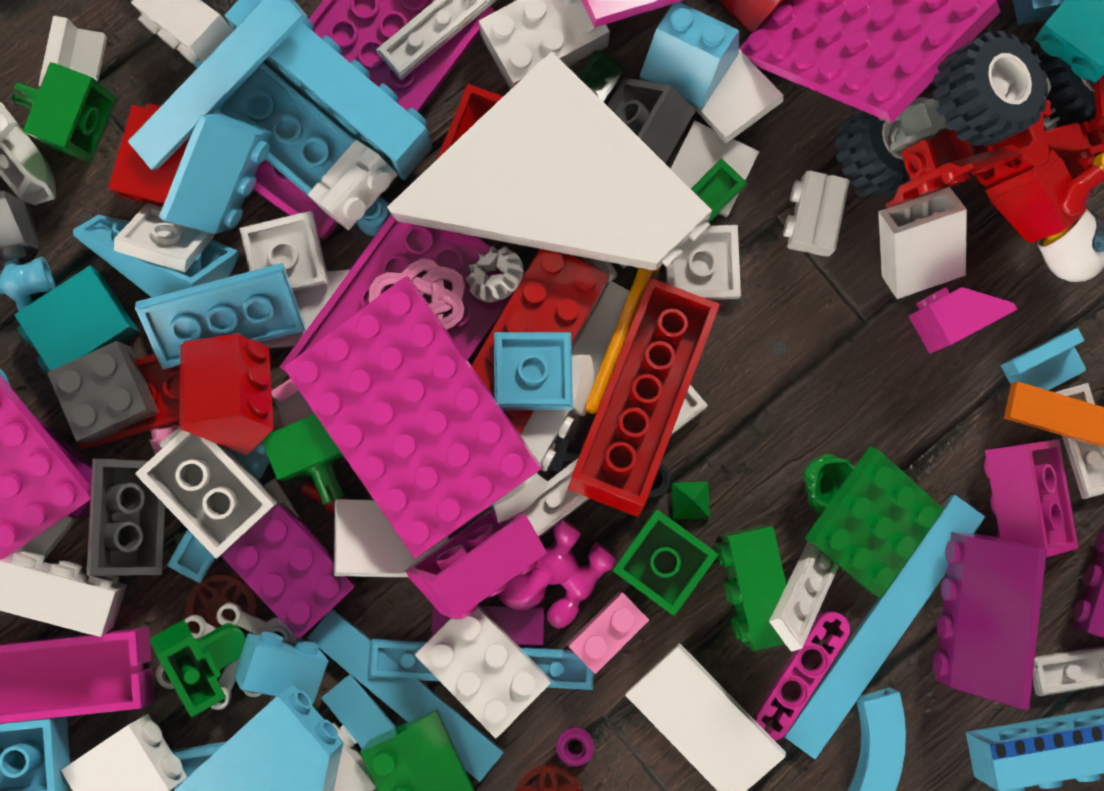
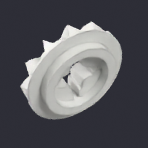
M491 246L489 253L486 255L478 253V262L469 265L471 274L466 278L470 286L469 291L483 302H497L511 295L519 286L523 276V264L519 256L506 246L500 250ZM498 268L504 274L492 275L489 278L486 273L495 271Z

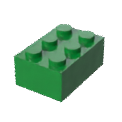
M757 526L718 535L720 543L715 544V552L719 554L717 556L719 566L724 565L726 567L728 580L723 581V587L727 602H732L736 611V617H731L736 640L740 639L741 643L753 651L784 645V641L769 622L787 585L774 527Z

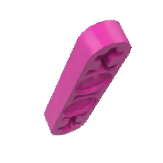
M826 611L816 617L803 648L793 652L755 711L753 719L765 729L766 725L762 721L765 715L772 717L778 709L775 705L771 704L774 699L782 706L791 709L788 715L780 710L776 717V721L780 724L776 730L774 728L768 729L767 733L775 741L783 738L848 639L850 626L843 615L833 611ZM836 619L838 621L836 627L840 632L837 636L830 634L824 642L831 646L827 652L822 646L811 641L814 636L822 641L827 632L823 627L824 622L832 623ZM809 649L817 650L821 656V663L814 670L805 669L801 663L803 653ZM788 681H796L801 687V694L794 701H786L781 695V688Z

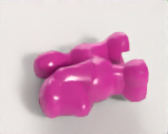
M562 519L552 527L555 539L551 546L545 547L547 554L537 560V566L525 574H518L508 581L507 588L498 594L500 601L509 608L528 610L542 601L547 585L560 584L566 590V595L555 602L547 612V621L551 626L558 629L567 626L575 619L579 611L580 601L589 597L596 581L604 573L613 569L618 561L615 554L596 542L589 551V563L586 566H580L571 549L580 537L581 532L566 519Z

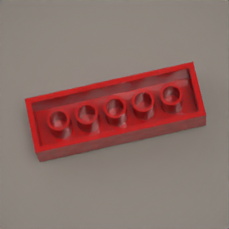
M539 249L471 365L494 399V332H571V346L573 349L606 290L609 274L573 255ZM503 410L520 435L534 410Z
M650 277L574 468L568 490L639 517L647 501L719 309V303Z

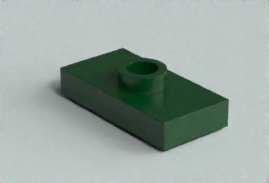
M595 50L577 77L605 103L623 77L627 67Z

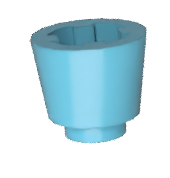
M379 196L366 210L364 216L356 222L359 229L366 235L376 236L391 215L387 208L390 203Z

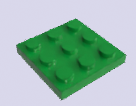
M869 447L804 539L868 592L882 599L944 509L880 450Z

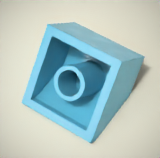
M681 2L674 3L655 31L640 73V80L671 85L690 105L702 110L739 54V30Z

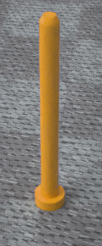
M636 267L638 269L585 403L586 411L591 414H595L598 411L650 277L658 274L660 267L656 271Z

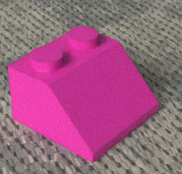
M947 287L916 303L919 310L909 315V318L927 351L931 354L1014 312L1017 308L1013 302L961 287L949 293Z

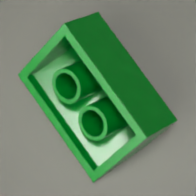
M437 709L370 739L360 751L377 791H475Z

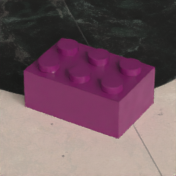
M284 502L276 504L221 555L298 639L359 583L354 576H334L333 553Z

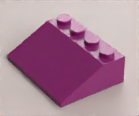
M951 532V540L947 543L945 549V558L948 562L947 576L941 585V595L944 600L943 612L937 622V633L940 637L938 653L935 654L933 659V671L937 681L953 689L1019 709L1029 710L1047 550L994 536Z

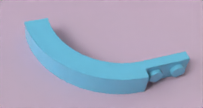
M889 687L860 695L856 701L860 717L861 748L857 768L847 791H896L905 756L906 728L900 692Z

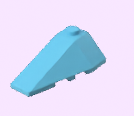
M97 215L73 229L74 237L150 297L227 278L230 276L239 258V251L211 240L184 273L114 251V238L130 221Z

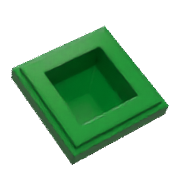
M708 482L671 483L673 520L710 518Z

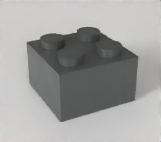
M118 341L47 372L74 437L78 442L93 444L159 413L131 347Z

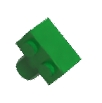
M182 620L149 639L157 658L190 717L226 698L217 681V678L221 676L219 670L240 658L246 637L237 625L226 623L195 640L185 620Z

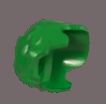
M825 454L812 460L805 468L803 477L805 490L808 494V502L817 515L823 513L855 468V466L850 464V460Z

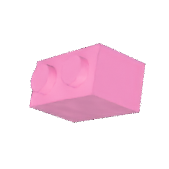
M618 592L566 645L596 674L649 619L624 593Z

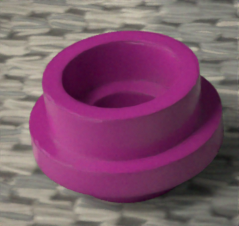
M576 727L569 728L562 732L557 740V754L565 764L581 766L587 763L593 755V740L587 731ZM572 740H578L582 743V749L577 753H573L568 749V744Z

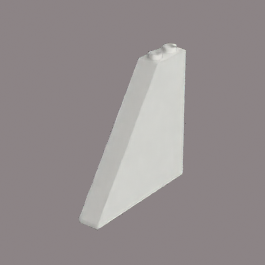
M552 51L387 207L391 215L398 222L654 271L662 264L669 267L683 253L680 247L689 238L696 241L710 227L707 221L712 212Z

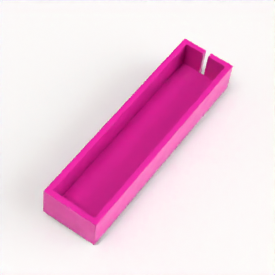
M149 627L108 631L102 637L80 634L0 643V724L140 709L154 703L152 668L144 669V663L151 661Z

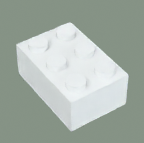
M516 0L479 20L481 38L510 89L551 51L569 68L590 57L595 50L601 51L608 47L610 31L605 24L594 28L581 0Z
M184 430L135 473L216 559L279 503L229 448Z
M22 551L21 554L13 553L12 556L0 560V611L102 637L114 628L127 584L118 582L119 576H87V573L81 572V565L67 561H59V564L43 562L44 555L30 551Z
M477 604V610L470 616L457 620L451 618L415 656L497 738L549 686L551 681L535 662Z

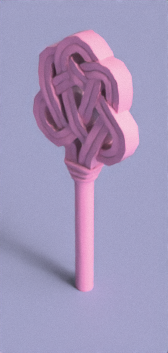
M422 258L411 263L402 273L387 272L376 277L369 287L370 303L381 295L383 288L393 286L403 277L407 276L410 277L422 296L425 294L431 297L429 306L446 330L452 329L463 318L465 308L461 299L463 298L465 285L462 275L454 269L439 267L433 260ZM422 272L426 273L422 276V278L416 277L418 274ZM444 281L451 284V291L444 288ZM452 310L448 317L443 318V313ZM290 378L271 391L278 402L281 403L299 390Z

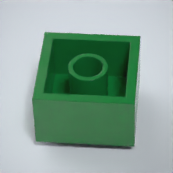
M655 509L612 571L675 616L719 554L662 512Z

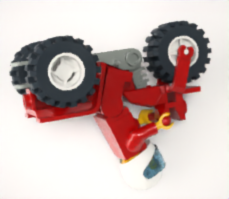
M1004 31L987 32L949 54L945 60L940 62L937 67L939 73L934 75L933 83L937 86V89L933 91L934 98H916L892 123L858 109L848 115L843 120L844 124L839 126L837 133L840 137L835 140V147L840 152L836 155L837 160L842 162L844 166L842 172L845 177L849 175L852 178L851 183L856 188L862 186V192L871 194L874 192L875 196H884L897 192L894 200L885 204L886 208L948 187L957 186L969 180V173L972 172L973 175H976L979 182L988 187L985 189V192L990 197L989 200L1027 242L1033 243L1038 241V247L1046 264L1057 277L1070 282H1083L1095 277L1104 268V223L1096 213L1089 212L1085 205L1090 191L1104 181V74L1094 84L1089 79L1086 80L1078 77L1072 71L1070 65L1059 57L1050 56L1043 49H1040L1036 55H1033L1030 52L1031 47L1026 42L1021 44L1019 38L1013 34L1006 36Z

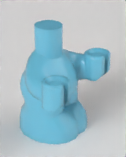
M44 257L36 258L30 263L22 265L19 258L4 262L5 267L0 276V294L5 293L16 302L18 311L33 303L29 295L38 292H50L56 288L52 272Z

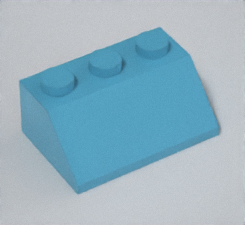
M236 111L199 115L159 218L167 222L213 234L236 227L243 214L241 209L243 201L256 184V177H254L256 170L269 153L270 145L268 142L272 132Z

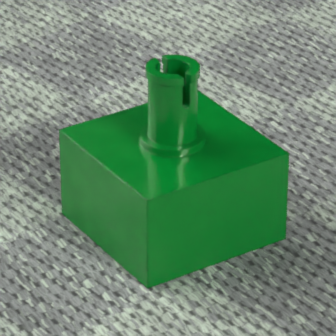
M53 62L49 63L39 90L22 82L16 83L13 89L20 91L22 95L27 97L11 92V103L31 110L23 132L52 149L92 163L117 96L94 78Z
M315 414L269 433L261 441L277 480L294 482L307 475H312L323 505L334 502V499L346 496L332 467L335 463L346 458Z

